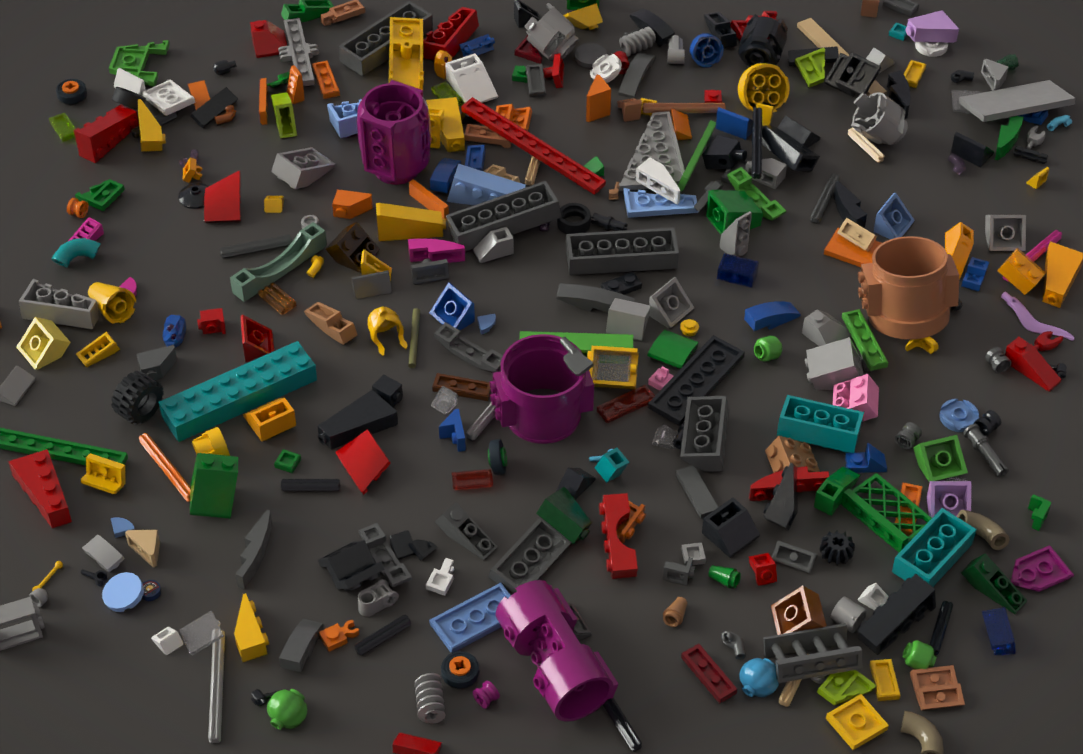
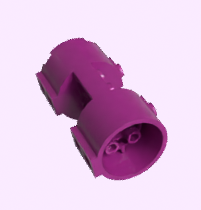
M544 580L530 581L516 587L517 592L509 598L505 596L496 609V618L504 630L505 638L509 640L517 653L531 656L532 662L537 665L538 669L533 679L534 686L545 698L558 720L568 722L581 719L600 708L607 699L613 698L618 682L599 652H593L588 645L580 644L573 633L577 617L558 588L553 589Z

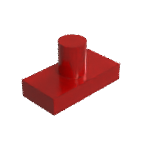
M561 53L554 54L553 67L543 68L544 78L553 77L556 88L563 87L565 65Z

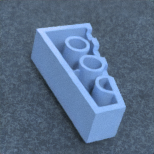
M362 99L358 103L349 104V101L342 102V105L334 106L333 103L327 104L329 120L340 138L358 133L357 111Z
M458 164L447 202L477 205L523 189L526 185Z

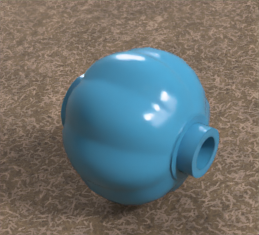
M751 659L740 670L739 677L743 685L742 690L749 697L754 695L757 697H767L775 692L779 686L776 665L769 659Z

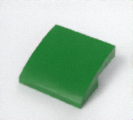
M664 330L651 346L647 356L681 369L689 361L690 355L697 349L699 342Z

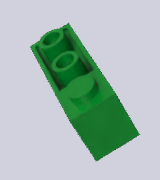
M842 466L826 478L817 490L814 508L832 516L842 502L843 492L849 488L852 489L860 478V474Z

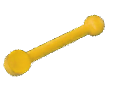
M57 561L51 572L38 586H34L32 591L42 588L52 575L63 567V563Z

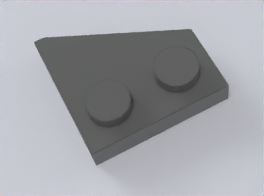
M720 180L711 181L705 188L706 193L695 204L694 208L700 211L703 206L707 205L708 191L721 190L725 184Z

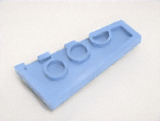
M623 188L628 218L698 213V210L694 208L697 203L696 195L680 194V203L677 205L658 193L650 194L646 193V190L630 192V189Z

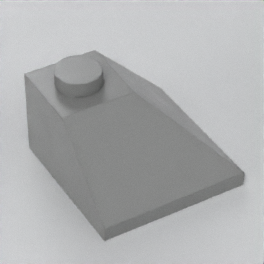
M817 309L804 318L802 334L818 346L848 337L852 338L844 324L824 311Z

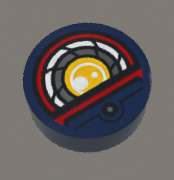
M155 580L143 582L144 594L142 599L153 601L159 598L161 595L160 584Z

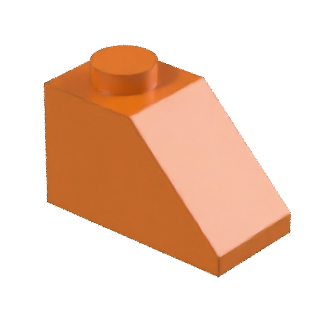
M337 189L332 203L333 217L352 219L373 208L372 194Z

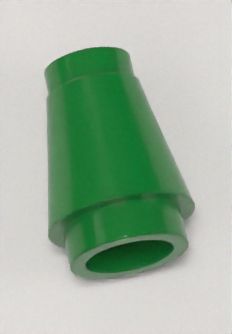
M712 565L708 573L710 578L728 588H736L741 579V573L735 568Z

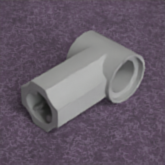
M673 35L669 38L667 64H684L685 50L683 49V39L678 35Z

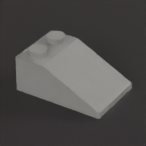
M313 147L277 153L271 172L278 179L288 183L291 188L299 189L308 187L335 168L336 164Z

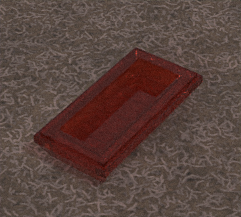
M491 469L452 472L453 489L492 487Z

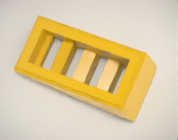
M106 331L77 352L76 355L85 367H88L115 354L120 348ZM88 354L90 358L86 359L85 355Z

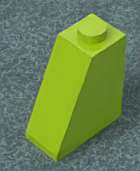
M288 92L271 95L273 112L280 138L297 136L293 105Z

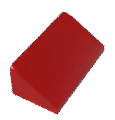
M399 733L392 747L393 753L439 754L442 742Z

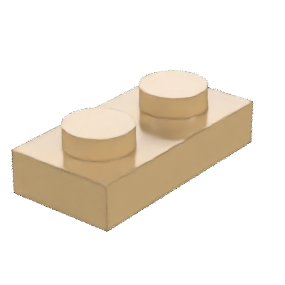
M848 218L845 219L837 232L867 252L877 238L875 234Z

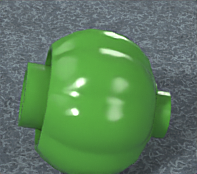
M283 689L274 693L267 704V713L271 718L270 724L278 730L282 728L292 729L299 726L307 716V704L304 702L305 697L295 689H290V691Z

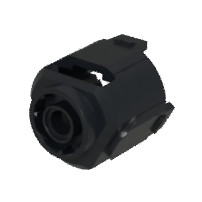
M755 14L748 21L738 49L739 57L747 66L751 67L758 63L778 64L787 41L786 34L788 28L783 19L778 22L775 19L758 17ZM768 36H769L770 39H773L774 42L769 41V40L767 39Z

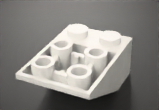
M476 54L445 63L446 79L464 103L472 97L481 103L498 98L484 64Z

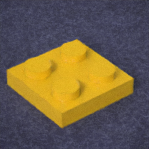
M862 694L826 714L827 721L852 750L857 749L887 731L889 727L887 722Z

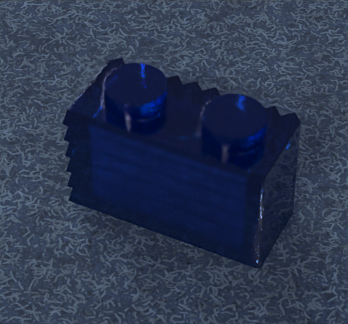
M724 253L718 267L717 279L753 287L758 274L759 262Z

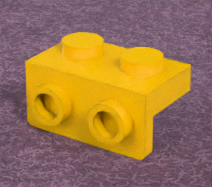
M90 453L86 457V474L81 478V483L116 494L126 484L125 465Z

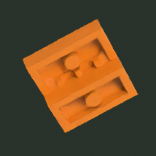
M513 104L496 106L495 111L528 131L532 116L531 107L514 109Z

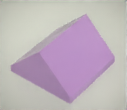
M930 481L926 497L929 516L933 518L941 508L956 517L961 510L971 511V481Z

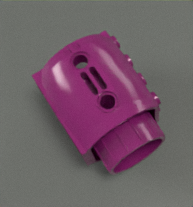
M394 80L369 90L360 101L357 111L358 141L364 171L375 174L380 181L387 184L399 185L408 183L415 179L430 161L431 123L428 105L423 97V90Z

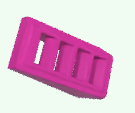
M89 217L69 241L79 238L96 241L104 234L102 224Z

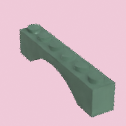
M312 222L300 230L292 243L274 260L260 267L243 268L231 276L232 293L245 302L327 247L325 230Z

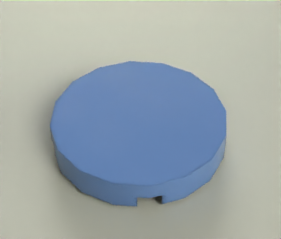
M951 399L942 405L939 416L942 424L948 429L955 432H964L968 426L974 424L979 418V411L974 404L967 400L958 401V399Z

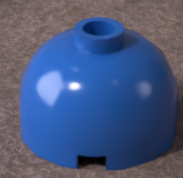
M710 33L698 35L690 45V55L695 63L701 67H711V64L718 63L723 56L724 47L720 39Z

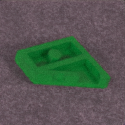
M109 179L99 185L90 187L89 192L84 194L76 193L75 197L79 201L88 202L89 206L104 211L125 188L123 184Z

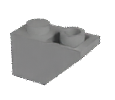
M507 227L490 231L473 249L479 263L514 254V239Z

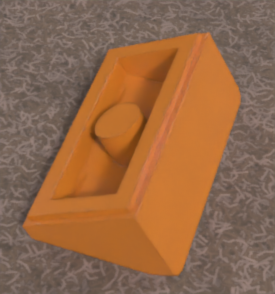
M671 109V119L677 140L692 139L688 115Z

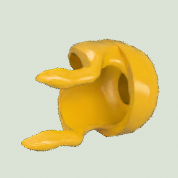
M388 307L374 309L369 314L367 325L371 340L378 346L379 353L384 356L385 348L377 338V333L387 331L395 325L400 345L407 349V342L403 337L404 328L396 312Z

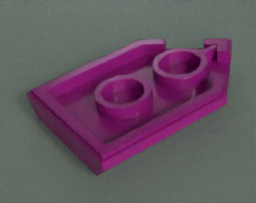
M1049 545L1016 559L1011 582L1013 585L1040 592L1074 577V574Z

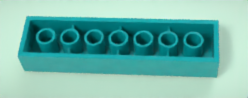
M296 341L159 401L161 416L176 440L180 442L317 381L316 365L300 343Z

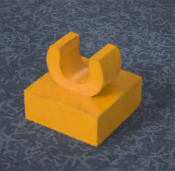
M190 157L184 166L183 181L189 183L192 177L196 180H200L202 177L200 173L202 167L196 165V159Z

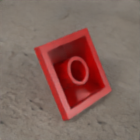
M267 20L250 22L256 58L279 55L278 48L288 46L284 30Z

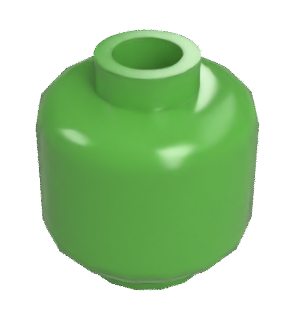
M775 336L762 337L756 341L754 346L755 356L763 362L775 360L782 353V343Z
M918 640L912 643L909 642L902 655V658L905 659V664L914 669L932 668L937 658L934 656V648Z

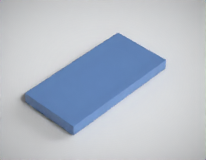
M499 583L430 619L429 623L451 653L456 652L501 628L496 618V609L505 596L509 598L511 595L503 584Z

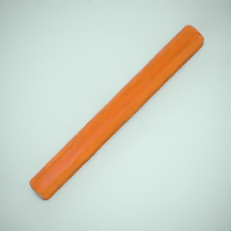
M148 433L140 435V443L184 499L190 502L191 487L150 435Z

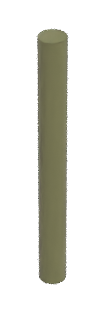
M418 308L413 309L409 368L416 367L420 309Z

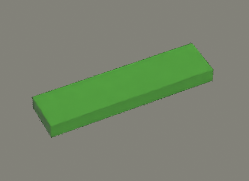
M861 310L842 313V319L869 371L888 367V361Z

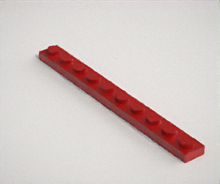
M472 97L461 106L462 112L595 195L606 185V180Z

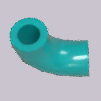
M86 238L72 239L62 244L51 260L67 268L70 262L77 256L94 259L101 243Z

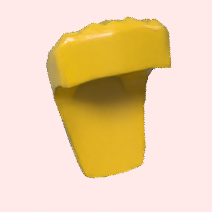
M930 336L910 339L905 346L906 351H910L915 347H921L930 354L939 349L938 342Z

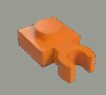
M349 620L341 628L337 623L320 631L319 637L328 652L347 644L348 637H357L359 629L350 630V628L355 626L354 621Z

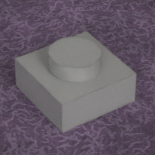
M702 542L681 546L685 566L689 557L693 558V565L706 563Z

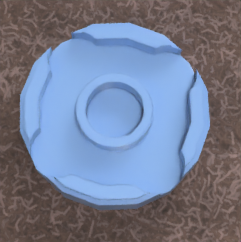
M125 572L117 574L106 583L102 592V599L105 605L112 611L124 612L125 609H132L142 599L144 594L143 583L134 573Z

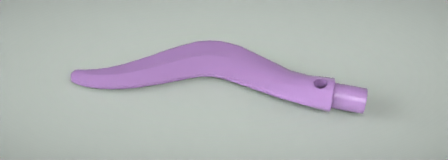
M1007 292L1001 295V298L1015 311L1021 324L1028 331L1039 334L1052 331L1054 336H1063L1071 341L1074 340V337L1067 331L1035 320L1026 307Z

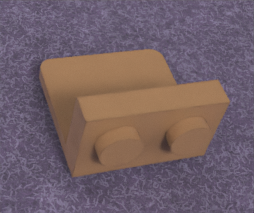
M778 436L765 450L773 473L784 470L786 466L789 467L790 463H793L796 467L807 466L808 472H820L811 447L806 442Z

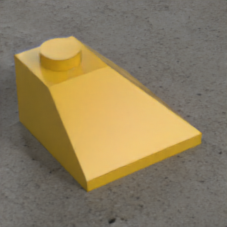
M597 3L563 15L574 27L580 29L589 28V30L598 28V24L603 22Z

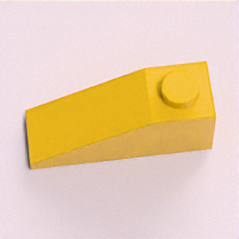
M138 99L141 152L162 151V144H166L165 134H162L160 124L144 102Z

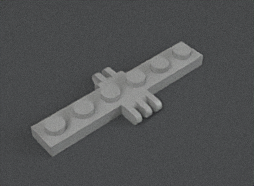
M300 18L284 20L289 46L278 48L280 60L282 62H293V65L302 74L303 86L315 85L309 58L319 54L318 45L305 42Z

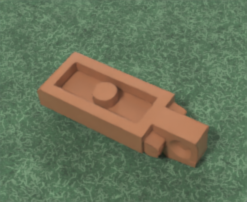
M352 0L329 8L327 13L321 14V23L326 26L365 13V7L359 0Z

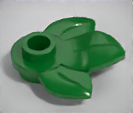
M290 71L278 75V80L268 83L267 86L273 88L280 84L288 83Z

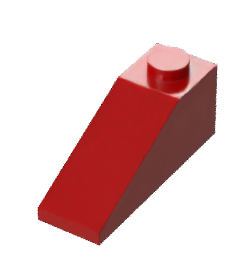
M1018 336L1007 346L1005 356L1011 360L1012 368L1048 392L1061 382L1062 379L1033 345Z

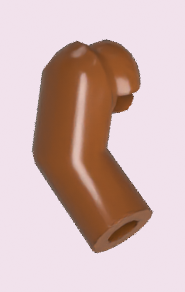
M233 105L226 106V113L215 117L217 125L230 122L234 118L236 110H234Z

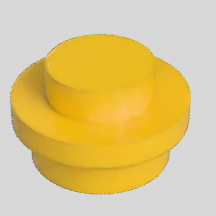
M687 319L681 322L680 330L685 336L691 337L698 332L699 324L695 320Z

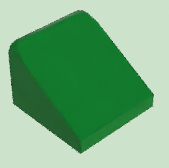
M597 156L583 166L599 177L604 176V165Z

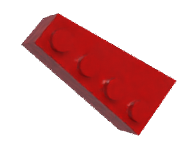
M461 7L448 17L447 22H441L438 25V29L434 32H428L426 34L427 37L423 39V58L435 61V56L439 50L447 51L453 58L461 49L459 44L465 43L479 27L477 11Z
M48 449L8 461L14 479L19 482L23 491L28 494L30 500L37 506L51 528L72 522Z

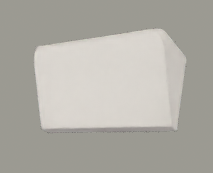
M121 68L117 69L114 88L121 87L142 95V92L146 90L144 80Z

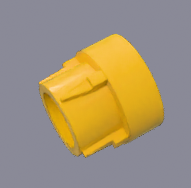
M218 427L205 431L202 436L192 441L196 455L197 453L230 456L223 435Z

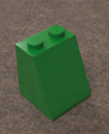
M708 191L706 217L720 235L737 218L749 211L752 213L750 229L761 226L763 212L745 191Z
M197 453L191 479L190 515L231 518L238 476V457Z

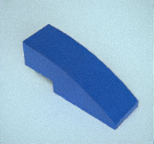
M447 158L442 159L430 178V190L448 193L450 186H452L457 166L461 164V161Z
M774 301L745 309L744 320L754 331L766 326L770 330L801 317V314L791 302Z

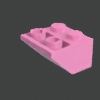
M869 374L834 385L833 405L864 412L863 421L878 417L879 387Z

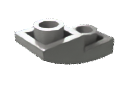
M98 534L82 547L86 554L95 559L99 566L108 572L117 568L125 559Z

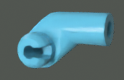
M1069 115L1056 117L1047 125V129L1053 131L1062 123L1067 127L1072 124V119H1070Z

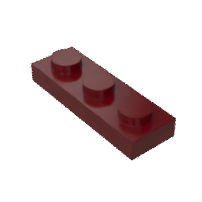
M700 644L681 653L682 660L719 704L737 694L735 685Z

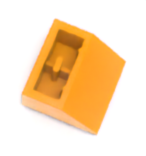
M277 398L243 414V417L261 442L296 426L294 409L285 398Z

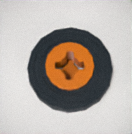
M67 79L57 85L56 94L58 100L62 103L75 104L86 97L87 89L85 83L81 80Z
M464 651L449 654L441 665V676L444 682L450 687L457 689L472 686L477 681L480 673L477 659L472 654Z

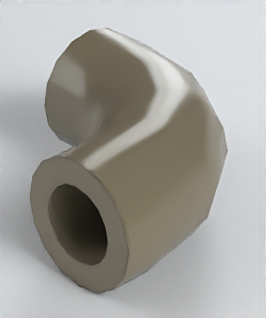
M968 510L959 511L957 517L977 529L976 535L986 540L993 549L1001 550L1008 545L1010 541L1008 534L996 522L979 513Z
M904 711L901 732L913 735L919 740L922 746L921 754H944L943 738L937 727L923 716Z

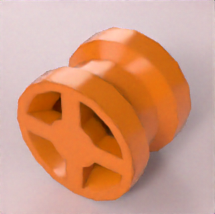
M71 198L67 204V213L69 215H76L78 218H84L89 209L88 202L79 201L77 198Z

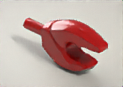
M1046 331L1036 338L1034 347L1039 351L1052 350L1063 341L1064 337L1059 336L1050 340L1049 338L1052 337L1053 332Z

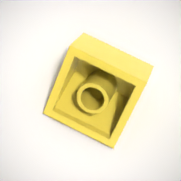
M35 317L17 345V349L33 368L38 370L61 358L71 342L53 321Z

